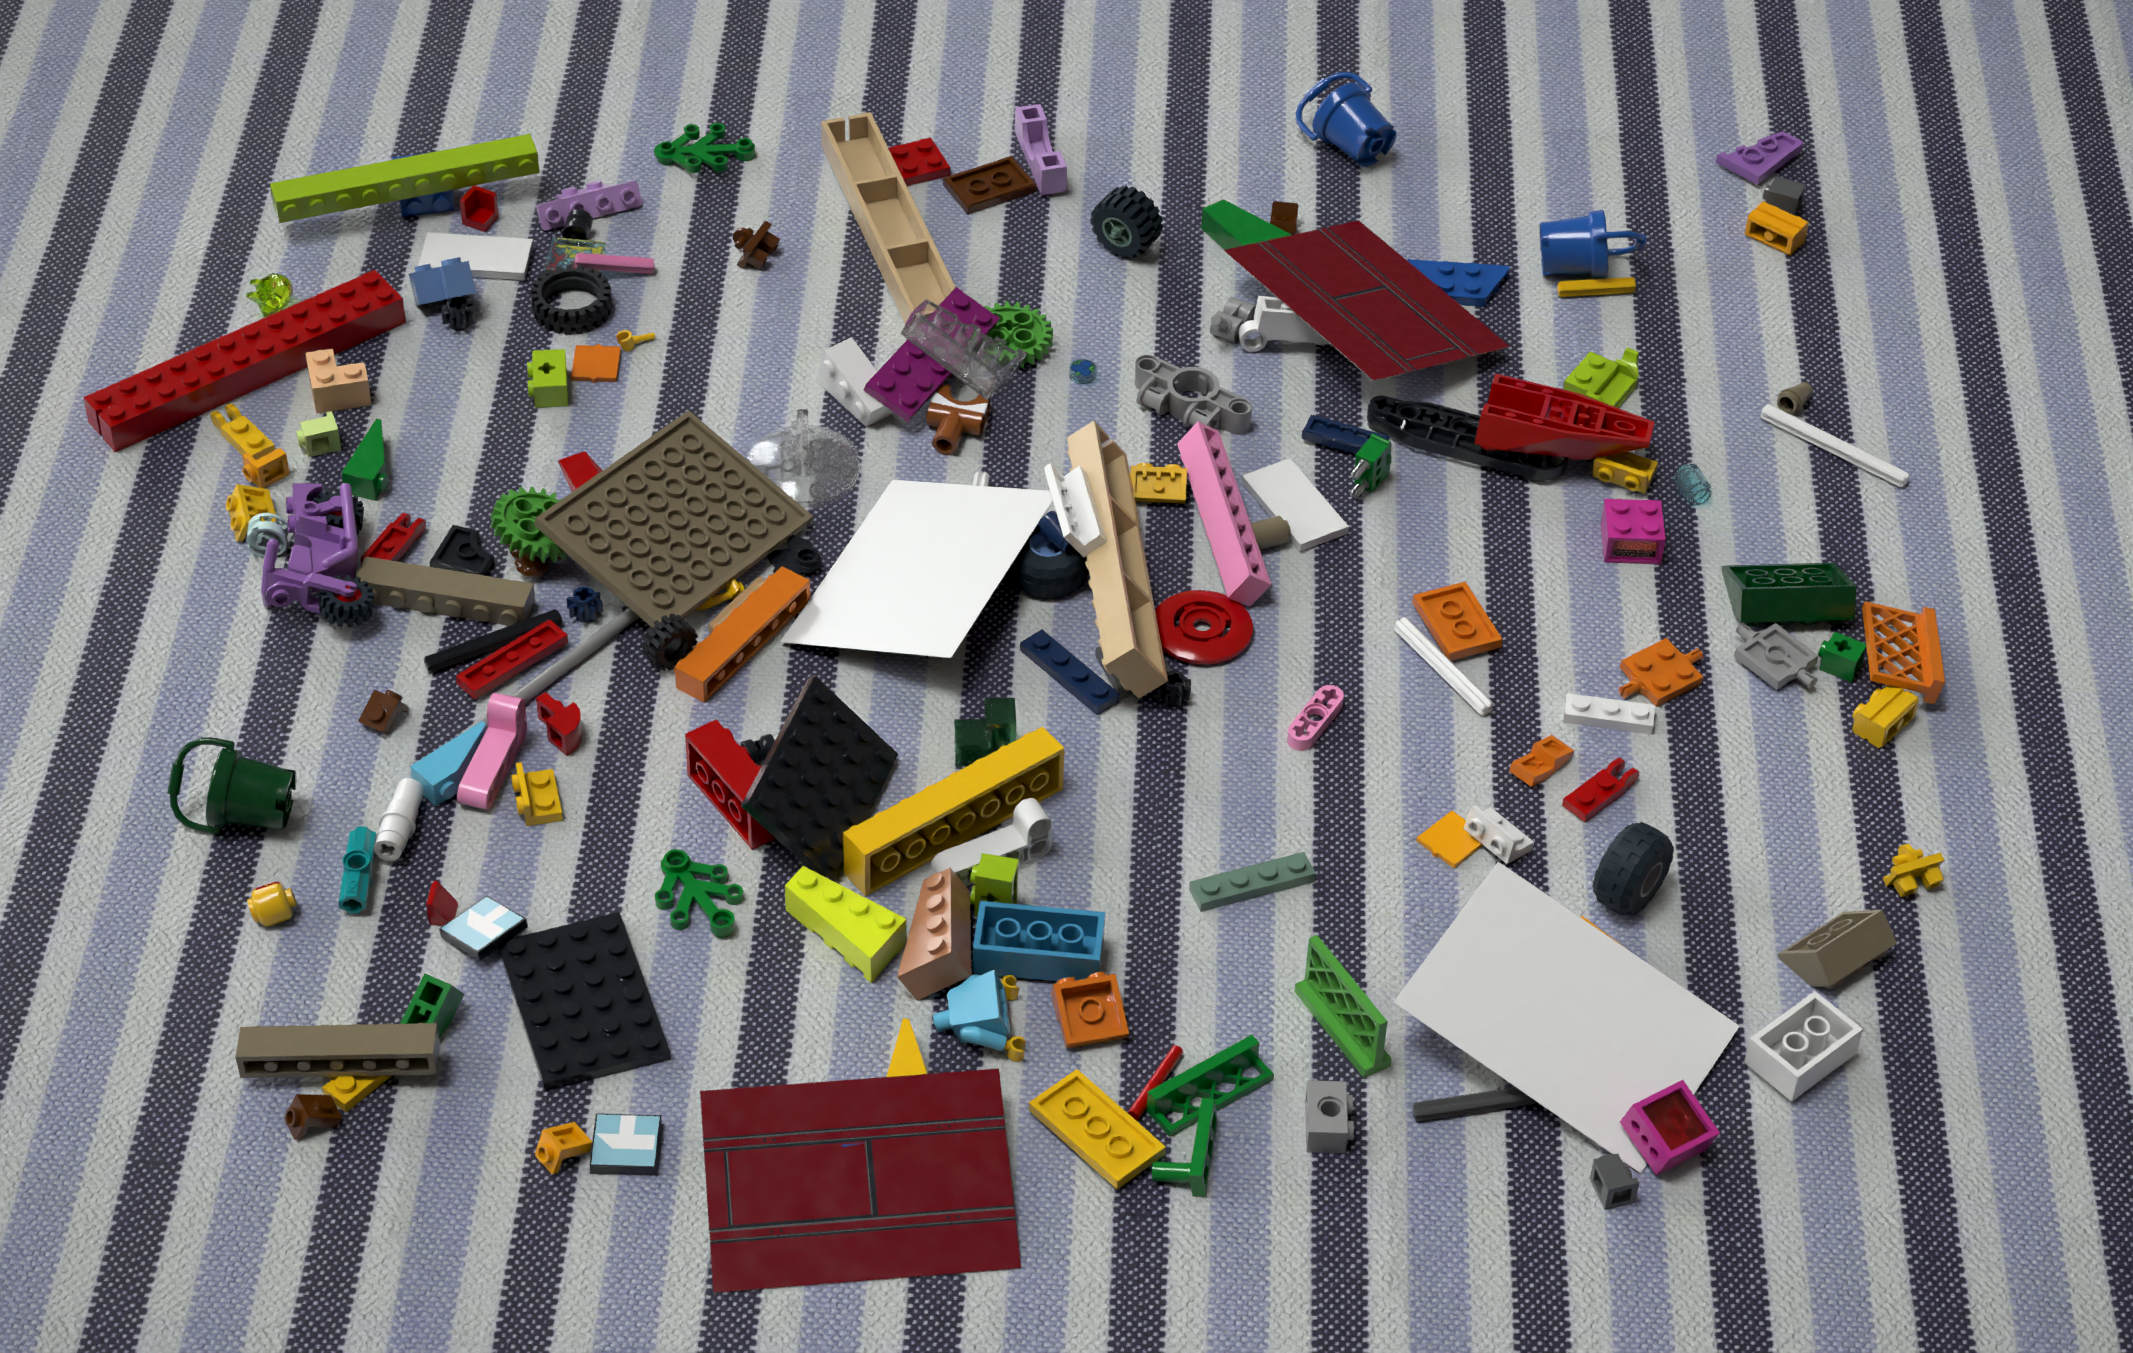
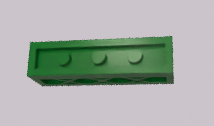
M1250 1035L1148 1091L1146 1112L1171 1137L1198 1122L1200 1107L1189 1105L1190 1100L1195 1097L1214 1098L1216 1110L1218 1111L1272 1081L1274 1073L1258 1057L1260 1042L1253 1035ZM1251 1066L1261 1074L1256 1078L1241 1076L1242 1071ZM1221 1083L1235 1084V1089L1229 1093L1215 1091L1216 1086ZM1170 1111L1183 1113V1118L1171 1124L1164 1115Z

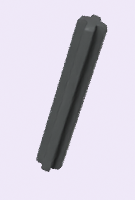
M1514 1087L1414 1102L1412 1114L1415 1121H1424L1536 1104L1537 1101Z

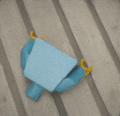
M994 970L983 975H971L961 985L949 990L947 993L949 1009L933 1015L937 1031L943 1032L953 1029L962 1043L976 1044L998 1051L1006 1049L1010 1060L1014 1062L1022 1061L1025 1055L1023 1050L1026 1045L1024 1038L1015 1036L1007 1040V1036L1011 1035L1007 1000L1012 1001L1018 997L1019 987L1016 986V978L1013 975H1006L1000 981Z

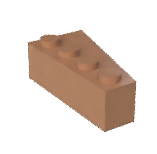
M951 868L934 873L929 878L923 880L897 978L917 1001L971 976L970 891Z

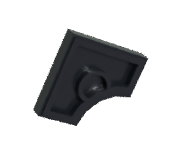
M452 525L429 564L430 567L488 576L495 565L494 556L485 553L479 547V531Z

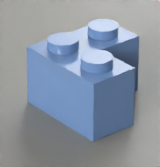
M457 257L441 261L442 266L431 269L430 264L414 267L415 272L410 273L409 278L415 304L421 305L476 293L469 261L461 262V258Z

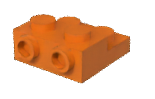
M1097 972L1089 975L1087 979L1075 980L1074 977H1067L1058 980L1057 984H1053L1051 996L1057 1022H1060L1065 1048L1128 1038L1129 1031L1116 974L1106 975L1105 972Z

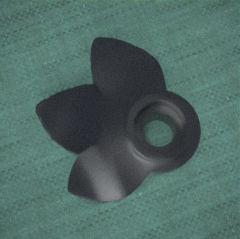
M795 535L788 538V549L774 550L767 556L769 562L775 566L773 573L781 566L797 574L801 572L811 573L818 570L822 563L821 556L816 549L812 548L811 542Z

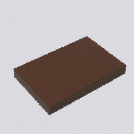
M1012 156L943 178V186L967 215L1036 192V184Z

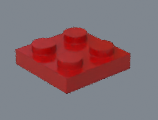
M931 137L888 148L906 186L951 175V167Z

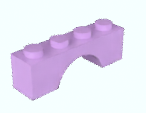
M1041 105L1016 107L1015 134L1040 194L1066 192L1067 166L1061 152H1053L1047 119Z

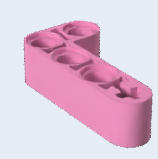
M495 692L491 695L487 706L488 728L457 791V802L459 804L485 810L491 808L524 742L527 732L525 700Z

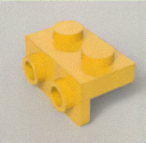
M1629 452L1596 457L1593 466V477L1599 478L1603 482H1611L1623 486L1630 491L1646 494L1657 471L1658 462Z

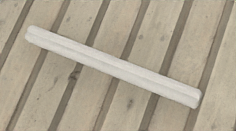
M1770 404L1763 408L1761 413L1763 420L1898 487H1904L1907 484L1910 476L1908 472Z

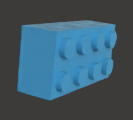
M980 901L973 944L972 973L985 974L994 970L997 976L1013 975L1019 978L1058 981L1067 977H1074L1075 980L1087 979L1089 975L1100 972L1105 932V912Z

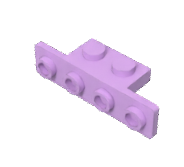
M632 180L610 186L602 184V181H593L587 183V188L577 190V187L561 190L562 194L554 196L555 200L536 206L541 229L546 231L565 226L568 213L574 209L585 210L592 218L642 206L638 182Z

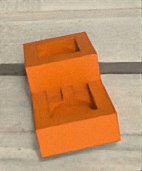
M1551 735L1534 743L1531 753L1512 761L1509 772L1533 787L1563 766L1573 756L1575 750Z

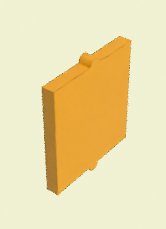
M1450 811L1416 839V842L1432 852L1433 857H1439L1452 868H1456L1484 846L1463 829L1466 820L1454 811Z

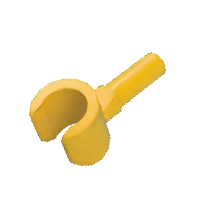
M622 330L616 334V338L621 348L628 352L634 348V344L655 339V334L653 332L632 336L630 331Z

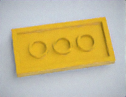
M1078 1069L1029 1102V1111L1116 1189L1123 1186L1165 1155L1166 1146Z

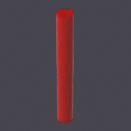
M1172 1046L1127 1112L1136 1121L1147 1108L1148 1091L1165 1081L1182 1056L1183 1049L1180 1046Z

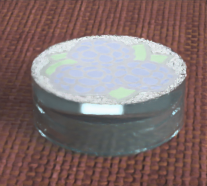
M1078 359L1070 364L1069 377L1073 382L1088 384L1096 379L1097 367L1094 362L1087 359Z

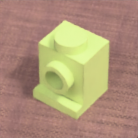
M332 411L326 412V417L300 422L301 430L296 431V437L299 447H305L308 457L341 450L339 430Z

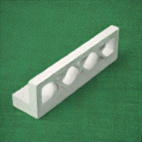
M1050 463L1044 467L1063 537L1085 557L1107 542L1087 473L1081 466H1078L1063 476Z

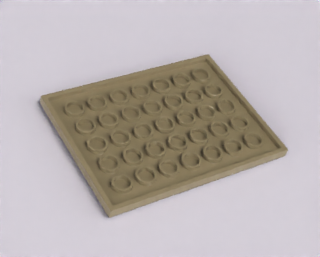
M688 410L536 517L534 526L653 628L655 626L653 622L656 620L661 622V617L665 615L669 618L670 614H678L684 619L724 589L731 579L736 580L788 541L790 536L796 535L809 525L813 515Z

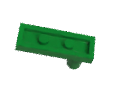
M1201 1098L1191 1163L1153 1162V1182L1190 1183L1192 1196L1206 1197L1218 1123L1214 1098Z

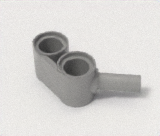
M1230 297L1224 306L1223 312L1218 311L1212 316L1210 333L1237 343L1240 340L1238 330L1243 323L1254 320L1256 305Z

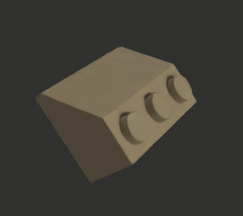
M1883 910L1847 911L1837 915L1779 952L1778 957L1811 987L1825 986L1826 989H1832L1841 985L1843 978L1847 975H1853L1866 968L1864 964L1886 956L1887 950L1897 944Z

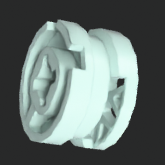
M260 513L249 520L246 542L248 543V549L252 553L265 557L267 543L270 539H276L279 542L277 556L286 550L288 524L282 517L272 513Z

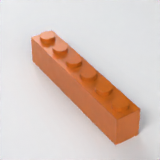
M783 566L774 574L769 575L765 583L756 591L751 592L747 600L738 608L733 609L729 617L720 625L715 626L710 635L702 642L697 643L691 653L678 661L674 670L676 688L705 703L805 607L810 600V580Z

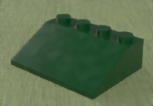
M1835 563L1722 566V574L1733 614L1740 623L1744 622L1747 626H1758L1760 622H1771L1773 625L1776 623L1781 626L1787 625L1788 621H1799L1801 624L1813 625L1817 621L1828 620L1829 623L1842 624L1845 623V620H1855L1857 586Z

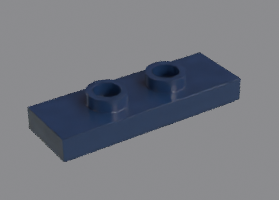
M1311 415L1302 431L1301 439L1356 454L1372 433L1388 441L1390 436Z

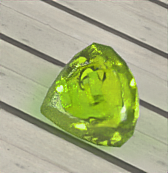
M270 273L260 280H251L250 285L256 287V292H249L246 295L248 299L257 303L262 315L267 317L283 310L289 304L293 296V284L284 275Z

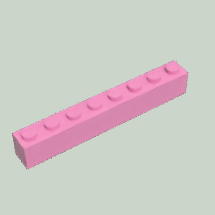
M1197 422L1177 443L1181 460L1185 468H1187V478L1190 481L1193 497L1200 511L1199 515L1203 521L1206 536L1209 539L1212 554L1216 560L1219 575L1225 587L1226 596L1250 607L1271 586V582L1218 430Z

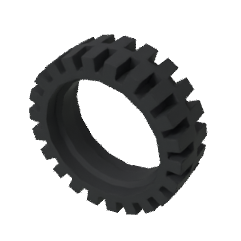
M566 265V269L563 270L559 266L555 267L556 272L550 269L546 271V276L541 274L538 277V281H534L531 288L533 315L535 320H538V324L540 326L545 325V329L549 331L554 328V333L560 334L562 330H565V335H571L572 331H576V334H582V329L590 332L593 330V326L598 328L602 325V322H606L611 314L612 294L610 283H608V279L605 276L602 277L601 272L596 271L594 273L593 268L588 267L584 270V266L577 265V268L573 269L572 265ZM566 290L586 291L597 297L588 306L569 310L555 308L546 302L554 294Z

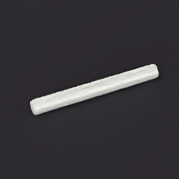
M1403 617L1395 622V631L1480 715L1485 716L1493 710V702L1407 618Z

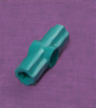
M357 826L356 829L349 832L346 854L342 859L343 876L338 904L339 909L346 911L348 914H360L362 910L367 908L369 888L373 883L372 868L377 834L368 827Z

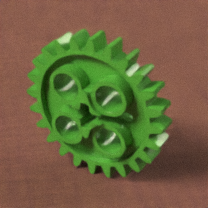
M1006 301L1002 307L995 303L993 309L989 306H984L1000 319L991 332L972 351V356L979 355L980 362L988 359L989 366L997 362L999 368H1002L1004 364H1008L1010 369H1013L1014 364L1024 368V362L1027 361L1033 365L1034 358L1042 360L1043 354L1049 353V347H1052L1053 328H1051V321H1046V314L1039 315V309L1030 311V305L1021 308L1019 302L1014 306H1010L1009 302Z
M519 487L518 493L510 489L508 495H501L500 500H497L490 518L492 519L491 527L495 528L494 536L502 537L500 544L509 543L510 552L517 549L520 551L519 557L528 554L530 561H533L535 557H540L542 563H545L546 558L549 557L555 563L558 556L564 560L568 556L567 553L534 526L536 517L560 501L556 499L555 492L549 496L546 495L544 488H542L540 493H537L534 487H531L529 492Z

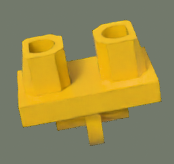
M1903 844L1898 848V855L1892 857V862L1895 866L1891 868V874L1884 876L1882 879L1886 887L1894 885L1902 898L1915 893L1919 889L1915 881L1916 877H1921L1926 889L1939 886L1944 881L1939 866L1945 860L1941 852L1923 857L1921 849L1914 850L1910 844Z

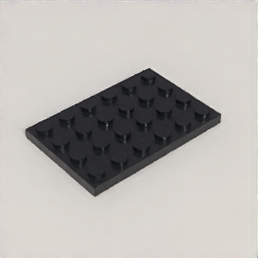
M814 675L807 679L741 807L807 868L836 882L844 865L843 832L854 825L866 821L898 753Z
M620 912L514 937L498 948L544 1091L671 1060L669 1047Z

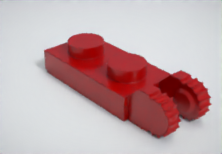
M404 512L400 514L361 556V565L365 557L398 562L411 545L421 537V534L426 529V520L417 518L408 528L411 521L410 515Z
M1619 757L1610 762L1605 770L1602 769L1564 797L1562 806L1582 821L1587 822L1622 796L1625 790L1636 782L1640 772L1635 768H1631L1622 775L1620 780L1615 778L1625 767V761Z

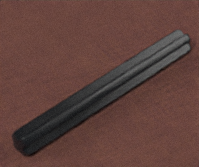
M554 609L425 656V667L429 673H433L504 647L549 619L557 626H561V615L558 610Z

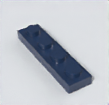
M1043 629L1020 642V651L1096 715L1119 703L1120 693Z

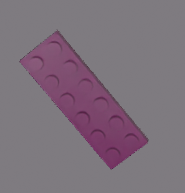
M955 287L866 383L864 391L906 422H909L991 332L1000 318Z

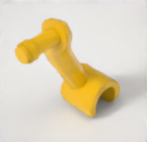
M731 579L725 587L726 592L710 598L696 610L708 609L729 599L734 600L745 588L741 582Z

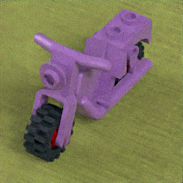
M293 483L292 496L286 497V514H291L288 515V533H293L294 546L292 547L288 568H275L279 542L276 539L268 541L262 570L261 595L263 605L267 608L272 606L283 607L296 600L301 602V605L306 610L322 614L324 620L328 618L330 624L336 621L339 627H342L343 623L347 624L348 628L353 627V623L360 626L362 621L367 622L369 616H372L374 601L372 586L368 587V582L365 580L360 583L361 578L356 577L358 559L357 535L362 530L363 503L358 501L357 496L354 495L352 497L351 485L348 483L341 484L340 490H336V494H332L331 490L326 491V496L321 493L322 484ZM320 591V599L313 597L311 594Z

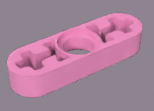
M1334 685L1321 687L1291 723L1287 736V743L1291 748L1298 751L1310 749L1343 707L1344 694L1339 687ZM1316 714L1320 715L1323 719L1313 721L1308 716Z

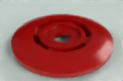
M1208 590L1181 592L1164 600L1155 610L1162 650L1184 662L1205 665L1228 661L1238 656L1248 647L1253 635L1252 619L1245 607L1239 602L1228 598L1225 594ZM1178 615H1180L1179 627H1175L1174 623ZM1202 621L1210 624L1211 628L1206 631H1200L1195 629L1193 625L1196 622ZM1225 627L1230 628L1229 632L1223 636Z

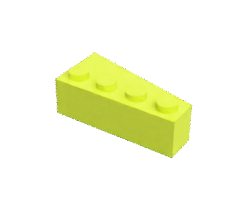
M804 866L785 885L786 911L812 933L817 932L830 949L835 948L844 956V961L854 968L856 966L863 972V977L870 983L873 982L907 942L906 918Z

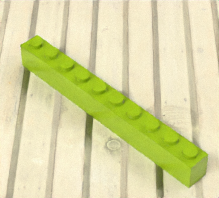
M525 134L270 183L272 203L279 223L512 179L540 173L538 151L531 135Z

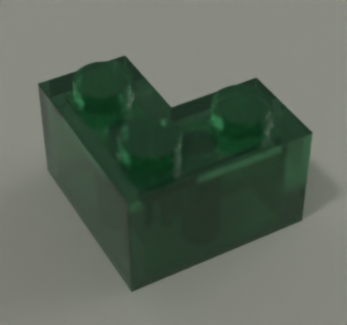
M985 698L984 719H954L955 766H969L976 760L997 751L1000 747L1016 741L1015 698Z

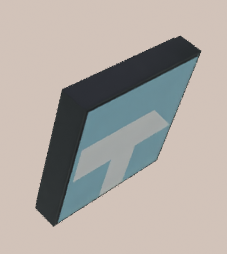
M486 896L439 928L441 938L481 961L525 930L528 924L526 918Z
M596 1113L589 1165L590 1173L656 1175L662 1115Z

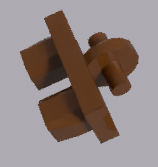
M765 220L755 234H753L751 228L746 229L742 227L737 228L733 233L735 247L737 249L742 248L744 254L738 261L737 266L744 269L749 263L758 269L763 267L769 254L759 248L772 254L780 241V238L769 232L772 226L771 223Z

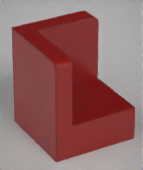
M473 185L460 199L462 225L486 232L499 218L497 194L493 191Z

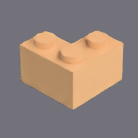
M333 349L305 353L316 414L371 405L369 382L364 362L336 366Z

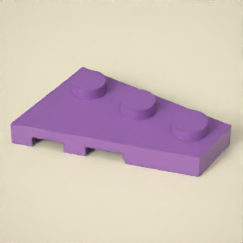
M1782 131L1759 139L1756 145L1750 147L1745 145L1739 146L1735 152L1728 155L1725 152L1717 154L1716 163L1758 185L1801 152L1804 142Z

